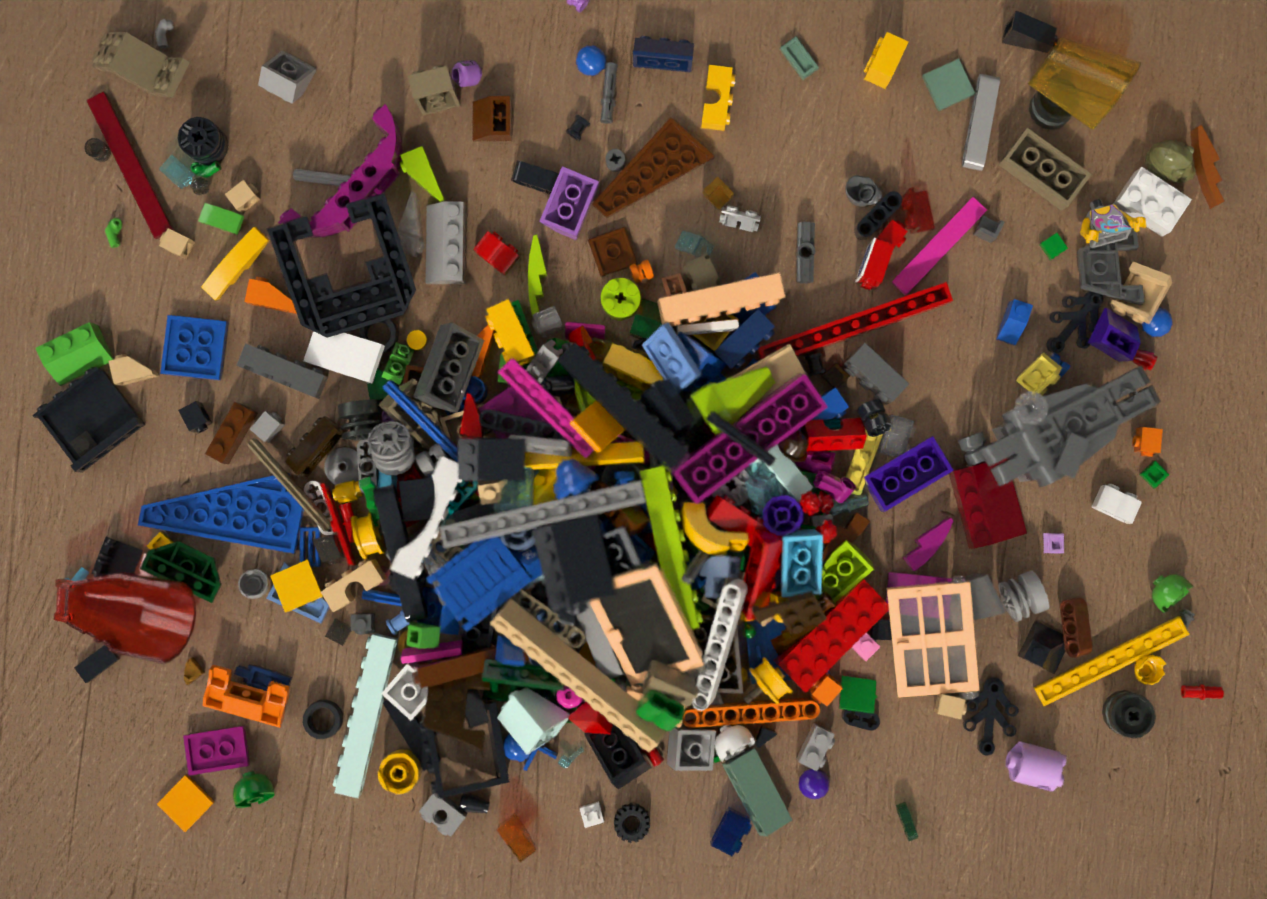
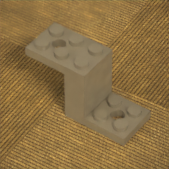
M127 32L105 33L101 39L102 46L100 50L96 51L92 58L94 62L93 68L99 71L112 72L153 96L173 98L190 63L184 58L168 57Z

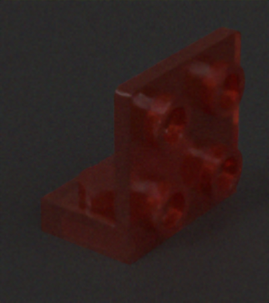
M913 187L909 188L902 196L901 204L902 210H905L907 216L905 218L906 229L910 230V235L934 230L935 226L927 190L914 192Z

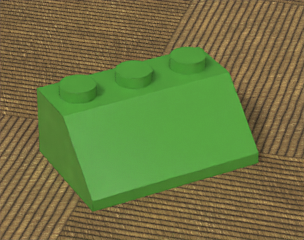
M90 322L35 348L43 366L60 386L85 375L84 373L92 367L100 368L108 364V361L114 360L99 326Z

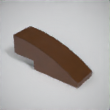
M853 513L845 528L837 525V535L830 543H826L822 549V561L828 559L830 554L844 541L848 540L853 543L865 530L870 520L858 513Z

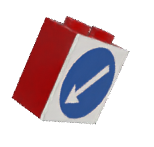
M874 238L866 249L855 282L861 284V287L864 289H876L883 281L895 245Z

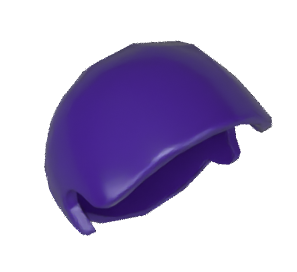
M809 769L800 776L798 786L805 797L815 800L827 794L830 788V780L825 772L819 769L818 771Z

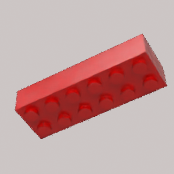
M862 579L836 602L835 607H831L825 612L827 619L784 653L777 656L773 661L806 693L889 610V605Z

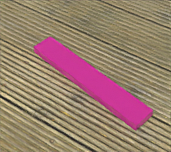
M972 197L891 283L906 296L987 209Z
M513 357L498 371L580 454L587 458L595 450L570 424L574 417Z

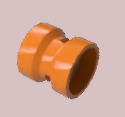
M648 259L643 260L638 265H629L635 284L641 283L643 279L649 280L654 278Z

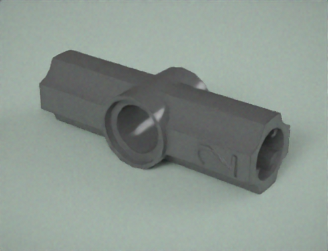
M797 223L796 283L808 284L814 282L815 223ZM801 249H808L810 256H802Z

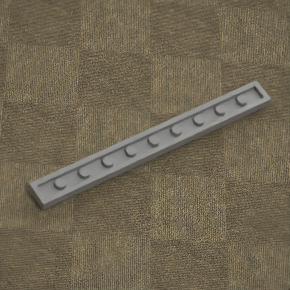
M638 481L442 526L440 530L443 547L449 548L645 503L642 483Z

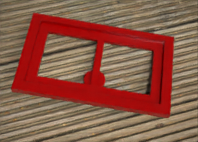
M324 483L320 484L332 517V521H330L332 530L338 534L348 565L354 566L356 562L329 486Z

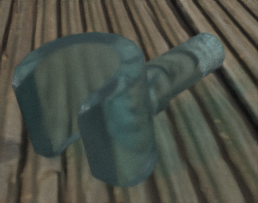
M581 747L569 758L563 755L558 764L563 768H568L572 761L584 752V749Z

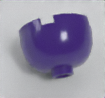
M787 495L771 498L763 509L764 525L770 532L776 535L785 536L793 534L801 528L804 512L801 505L794 498Z

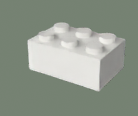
M1141 167L1132 174L1113 204L1133 218L1145 217L1146 227L1163 237L1172 231L1192 199Z

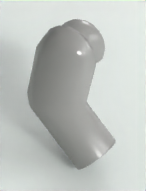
M162 19L155 31L158 48L160 49L168 47L166 32L173 29V22L171 20Z

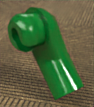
M217 161L209 166L194 162L191 164L190 169L198 176L209 178L220 171L222 167Z

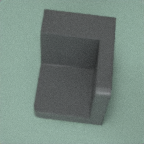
M983 216L973 235L992 243L997 239L1005 222L1001 220L997 223Z

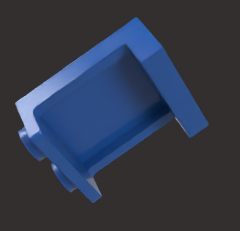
M680 331L677 336L699 371L703 370L711 378L716 379L727 364L700 342Z

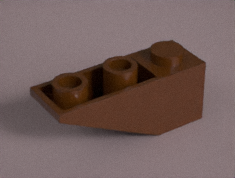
M597 480L589 493L610 487ZM638 505L603 512L616 528L625 526L629 537L641 533L650 521Z

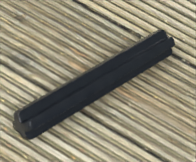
M714 411L709 413L706 418L708 422L767 466L773 465L776 458Z

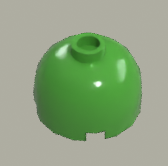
M1171 574L1167 577L1161 575L1153 582L1155 587L1152 590V599L1155 605L1165 613L1170 605L1174 606L1189 593L1188 589H1192L1193 585L1177 574Z

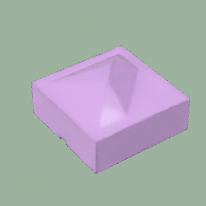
M1043 533L1044 553H1064V533Z

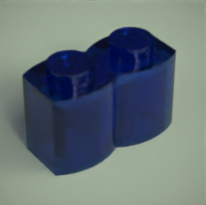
M728 806L711 838V846L732 857L735 852L739 853L743 844L741 839L744 834L746 836L749 834L752 827L750 817Z

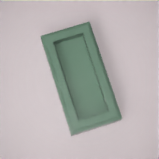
M797 36L780 47L781 52L802 80L819 69V66Z

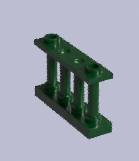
M485 659L482 681L490 682V690H484L483 699L508 702L510 700L508 697L515 690L521 691L527 687L563 709V706L557 700V690L563 691L564 684L551 672L546 671L543 666L524 664V666L503 664L497 660Z

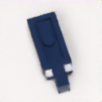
M251 664L248 665V668L239 665L234 675L243 677V682L247 683L246 685L265 691L268 690L270 681L290 686L292 680L290 676Z

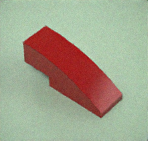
M471 394L466 395L460 434L468 435V437H484L483 426L479 421L480 412L474 396Z

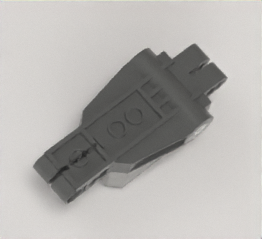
M1143 367L1134 368L1100 387L1083 384L1030 400L1002 414L1001 416L1005 423L992 429L997 440L980 449L988 466L1007 458L1006 461L990 469L998 485L1001 486L1018 478L1019 482L1036 480L1039 487H1044L1063 478L1065 475L1053 470L1068 433L1071 432L1090 440L1081 464H1083L1115 438L1119 424L1159 404L1161 400L1153 385L1137 392V389L1150 383ZM1129 394V397L1116 403V400Z

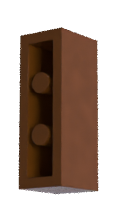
M234 402L205 454L222 464H229L258 413L241 403Z

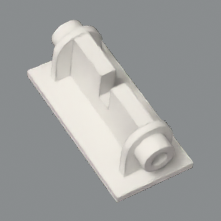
M734 206L722 208V213H725V215L720 216L719 222L723 223L722 225L736 228L737 221H740V229L750 232L758 230L759 224L755 222H760L761 216H757V212L746 210V213L738 211L739 208Z

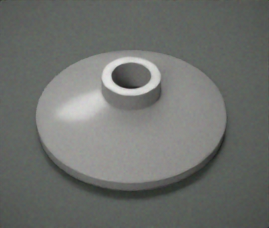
M342 447L335 449L328 455L324 469L327 478L333 484L351 480L359 481L357 451ZM345 463L346 469L342 471L340 464Z

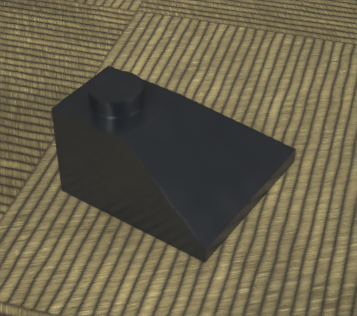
M1034 621L1018 657L1055 674L1066 652L1063 634L1038 621Z

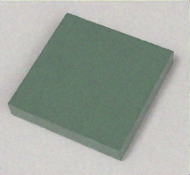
M959 59L922 76L938 112L975 95Z

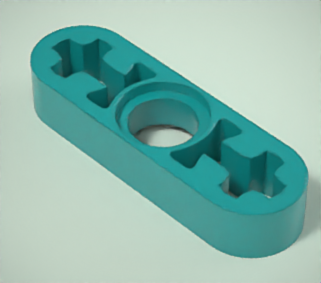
M462 480L461 483L457 482L455 490L461 493L462 499L459 503L449 500L447 506L449 504L452 506L448 508L449 510L444 520L452 518V514L456 513L477 491L478 481L473 480L472 484L474 486H468L465 490L462 487H466L469 483L468 480Z

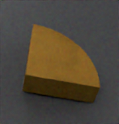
M191 657L185 664L184 681L186 685H190L205 673L194 657Z

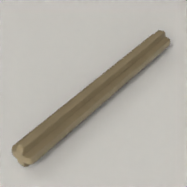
M256 438L251 439L247 446L323 531H328L331 528L329 519Z

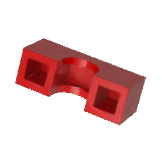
M861 418L842 419L839 430L827 428L823 420H810L801 428V432L809 440L807 451L863 449L867 437Z

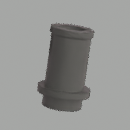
M1184 609L1179 613L1187 629L1191 621L1195 620V614Z

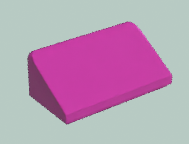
M575 322L565 323V338L569 340V334L584 325L593 342L603 343L605 340L606 328L604 325Z

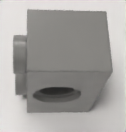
M435 794L431 795L419 811L422 814L421 817L426 822L434 823L441 834L445 836L448 834L450 837L468 814L463 813V810H459V806L448 797L438 799L435 797ZM438 810H444L447 813V818H440L437 814Z

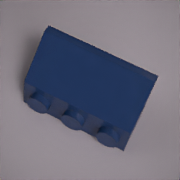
M648 36L635 38L633 67L691 73L694 43H690L688 40L675 42L668 38L655 40Z
M758 309L714 352L731 369L734 367L738 369L746 362L744 357L749 353L753 355L760 348L759 343L763 339L767 341L775 334L773 330L776 327Z

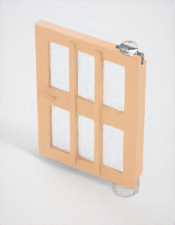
M964 576L953 577V582L887 588L898 697L940 693H959V697L962 699H974L979 696L970 581H965Z

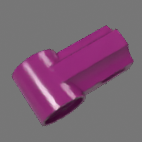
M824 470L819 471L813 481L815 487L829 493L839 503H843L856 489L855 484L849 478L842 477L840 479Z

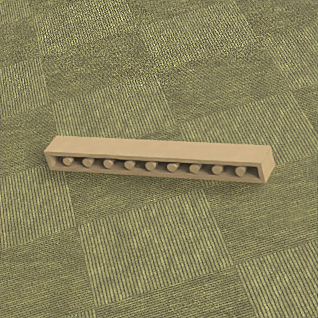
M512 599L501 608L490 623L498 632L508 637L514 645L524 650L530 658L540 663L546 671L556 676L562 684L571 688L577 696L587 701L593 709L603 714L609 722L619 727L625 735L635 740L641 748L649 752L659 745L666 730L659 728L654 722L646 721L637 715L638 701Z

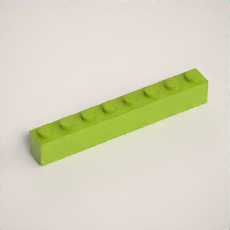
M664 466L640 471L660 567L667 578L690 629L699 628V622L703 621L701 611L696 610L695 602H698L697 592L692 590L691 584H686L681 580L687 569L686 562H689V555L687 549L683 550L682 542L685 541L683 529L679 530L678 522L681 521L679 510H675L673 504L676 501L674 489L670 490L671 473Z

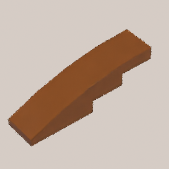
M1201 124L1191 131V147L1194 148L1192 155L1201 190L1209 208L1212 209L1225 202L1216 185L1222 181L1214 165L1220 158Z

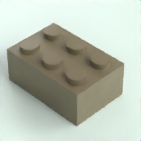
M437 65L432 67V70H417L412 75H408L413 98L423 116L460 106L455 83L447 66Z

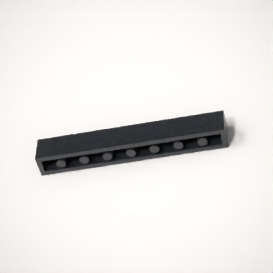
M574 343L558 358L561 367L597 400L656 460L673 474L690 458L688 454L689 448L681 440L677 442L673 438L674 433L668 427L663 428L659 424L660 420L653 413L649 415L645 411V405L639 399L635 401L631 397L632 393L625 386L621 388L617 384V378L611 372L607 374L603 370L604 366L600 361L591 359L589 357L591 355L584 346L579 347Z

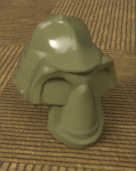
M1164 140L1153 144L1147 152L1144 164L1149 172L1164 181L1188 182L1195 176V167L1192 162L1194 148L1176 140Z

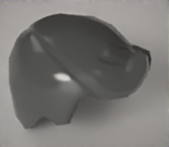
M855 175L848 179L845 192L852 204L863 207L876 204L878 200L882 199L880 188L871 178Z

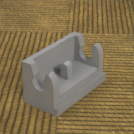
M552 339L542 345L526 369L539 384L543 382L563 353L562 349L558 351L553 348L556 343Z

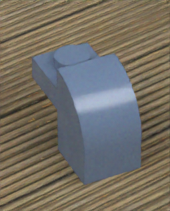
M715 556L704 563L700 576H707L705 597L721 598L725 578L739 579L740 558Z

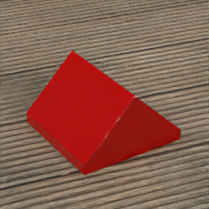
M587 701L568 716L569 720L584 733L611 734L612 723L599 711L593 709Z

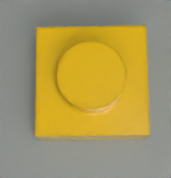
M160 531L147 547L152 550L173 543V541L163 531Z

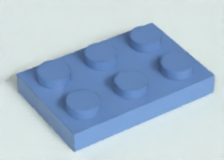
M669 322L663 324L642 344L664 381L670 379L678 393L701 375L698 367Z

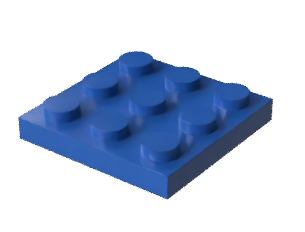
M168 315L160 374L221 381L229 322Z

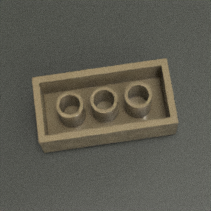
M1026 128L998 164L1061 211L1070 205L1092 175L1029 128Z

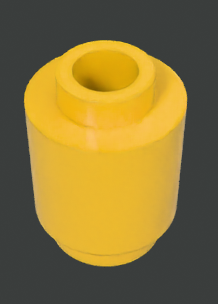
M355 480L335 484V489H332L334 500H338L340 504L357 500L363 496L359 488V481L355 482Z

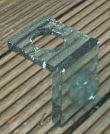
M682 231L674 248L692 254L697 258L701 256V248L704 245L707 247L706 253L709 256L714 246L702 236Z

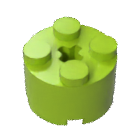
M616 278L608 281L601 292L603 310L610 318L619 321L627 320L634 316L640 305V291L637 285L626 278ZM620 295L624 296L625 299L622 303H618V299H616Z

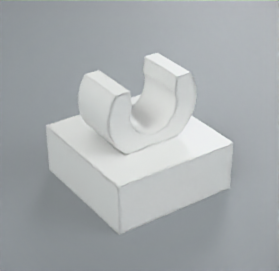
M599 801L579 808L585 828L604 823Z

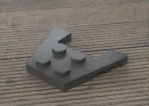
M1130 232L1125 240L1091 248L1089 245L1078 249L1077 260L1080 288L1137 305H1143V285L1123 286L1121 284L1118 251L1138 249L1137 232Z

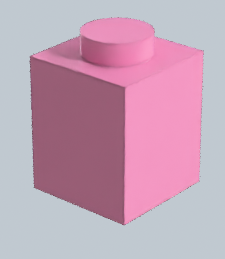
M865 633L851 648L863 660L867 661L880 646Z

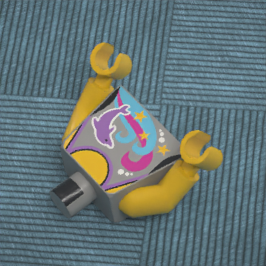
M1096 199L1090 203L1092 210L1088 212L1086 218L1082 221L1080 234L1086 239V243H1090L1091 248L1127 239L1132 228H1134L1135 232L1139 231L1140 227L1146 228V218H1133L1119 210L1114 204L1104 207L1102 201Z

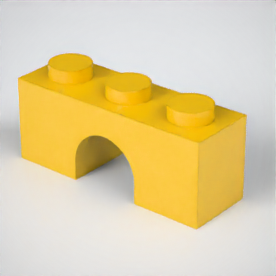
M709 65L706 90L718 93L720 100L715 104L704 103L701 128L724 131L725 125H729L731 113H727L728 105L732 106L733 94H730V86L734 87L736 76L732 74V67Z

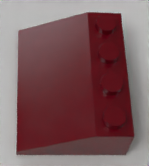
M1007 458L990 466L985 462L949 473L969 549L992 545L1027 534L1013 480L999 486L990 470L1006 461Z

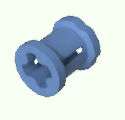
M403 610L393 619L386 620V624L393 635H397L399 630L409 625Z

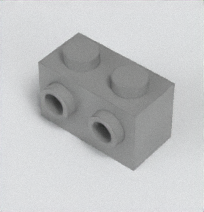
M813 723L796 758L798 762L815 771H818L819 767L822 768L827 758L825 756L827 750H831L834 745V733Z

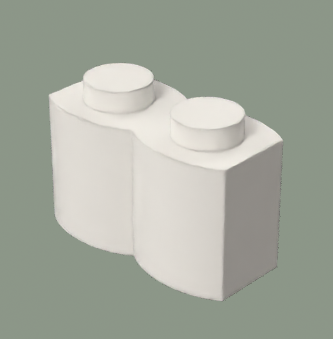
M1110 483L1102 485L1092 508L1123 523L1133 524L1142 503L1137 499L1138 496L1130 492L1124 494L1119 491L1120 488Z

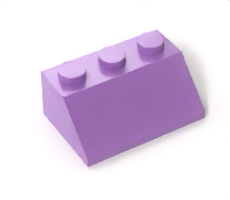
M562 167L540 222L559 234L577 240L599 187V181Z

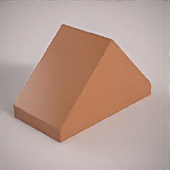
M681 273L662 278L666 297L687 293Z

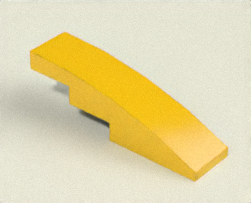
M253 227L221 261L201 288L214 300H219L227 288L237 281L243 271L250 268L270 240L257 227Z

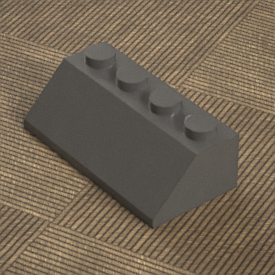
M453 322L440 325L413 397L429 406L458 413L484 340Z

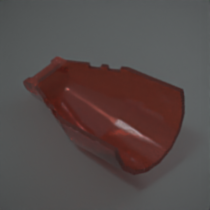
M121 572L78 581L67 579L55 580L57 600L53 619L66 623L82 634H88L94 638L93 641L104 644L112 653L165 664L180 655L188 644L194 630L196 601L191 588L183 582L133 572Z

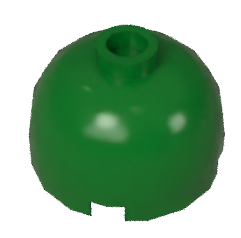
M254 771L243 774V778L239 779L233 788V800L236 808L252 807L251 803L258 802L259 805L275 796L274 787L270 779L263 774H255Z

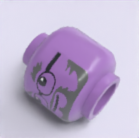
M474 60L459 61L452 69V78L460 87L476 86L482 77V69Z

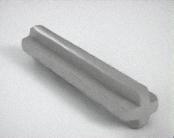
M294 169L293 178L298 181L340 186L344 181L347 182L351 177L302 169Z

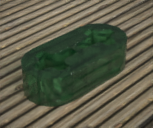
M903 802L895 805L908 841L918 839L919 837L906 803Z

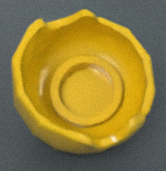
M1149 654L1136 661L1134 666L1135 677L1142 684L1154 685L1165 675L1163 667L1166 665V662L1160 656Z

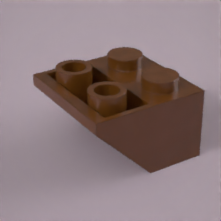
M488 96L473 101V141H512V101L510 96Z

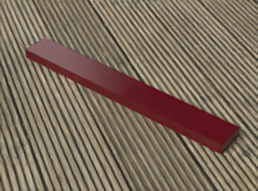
M103 91L86 101L153 237L157 240L168 228L171 230L173 228L106 93Z

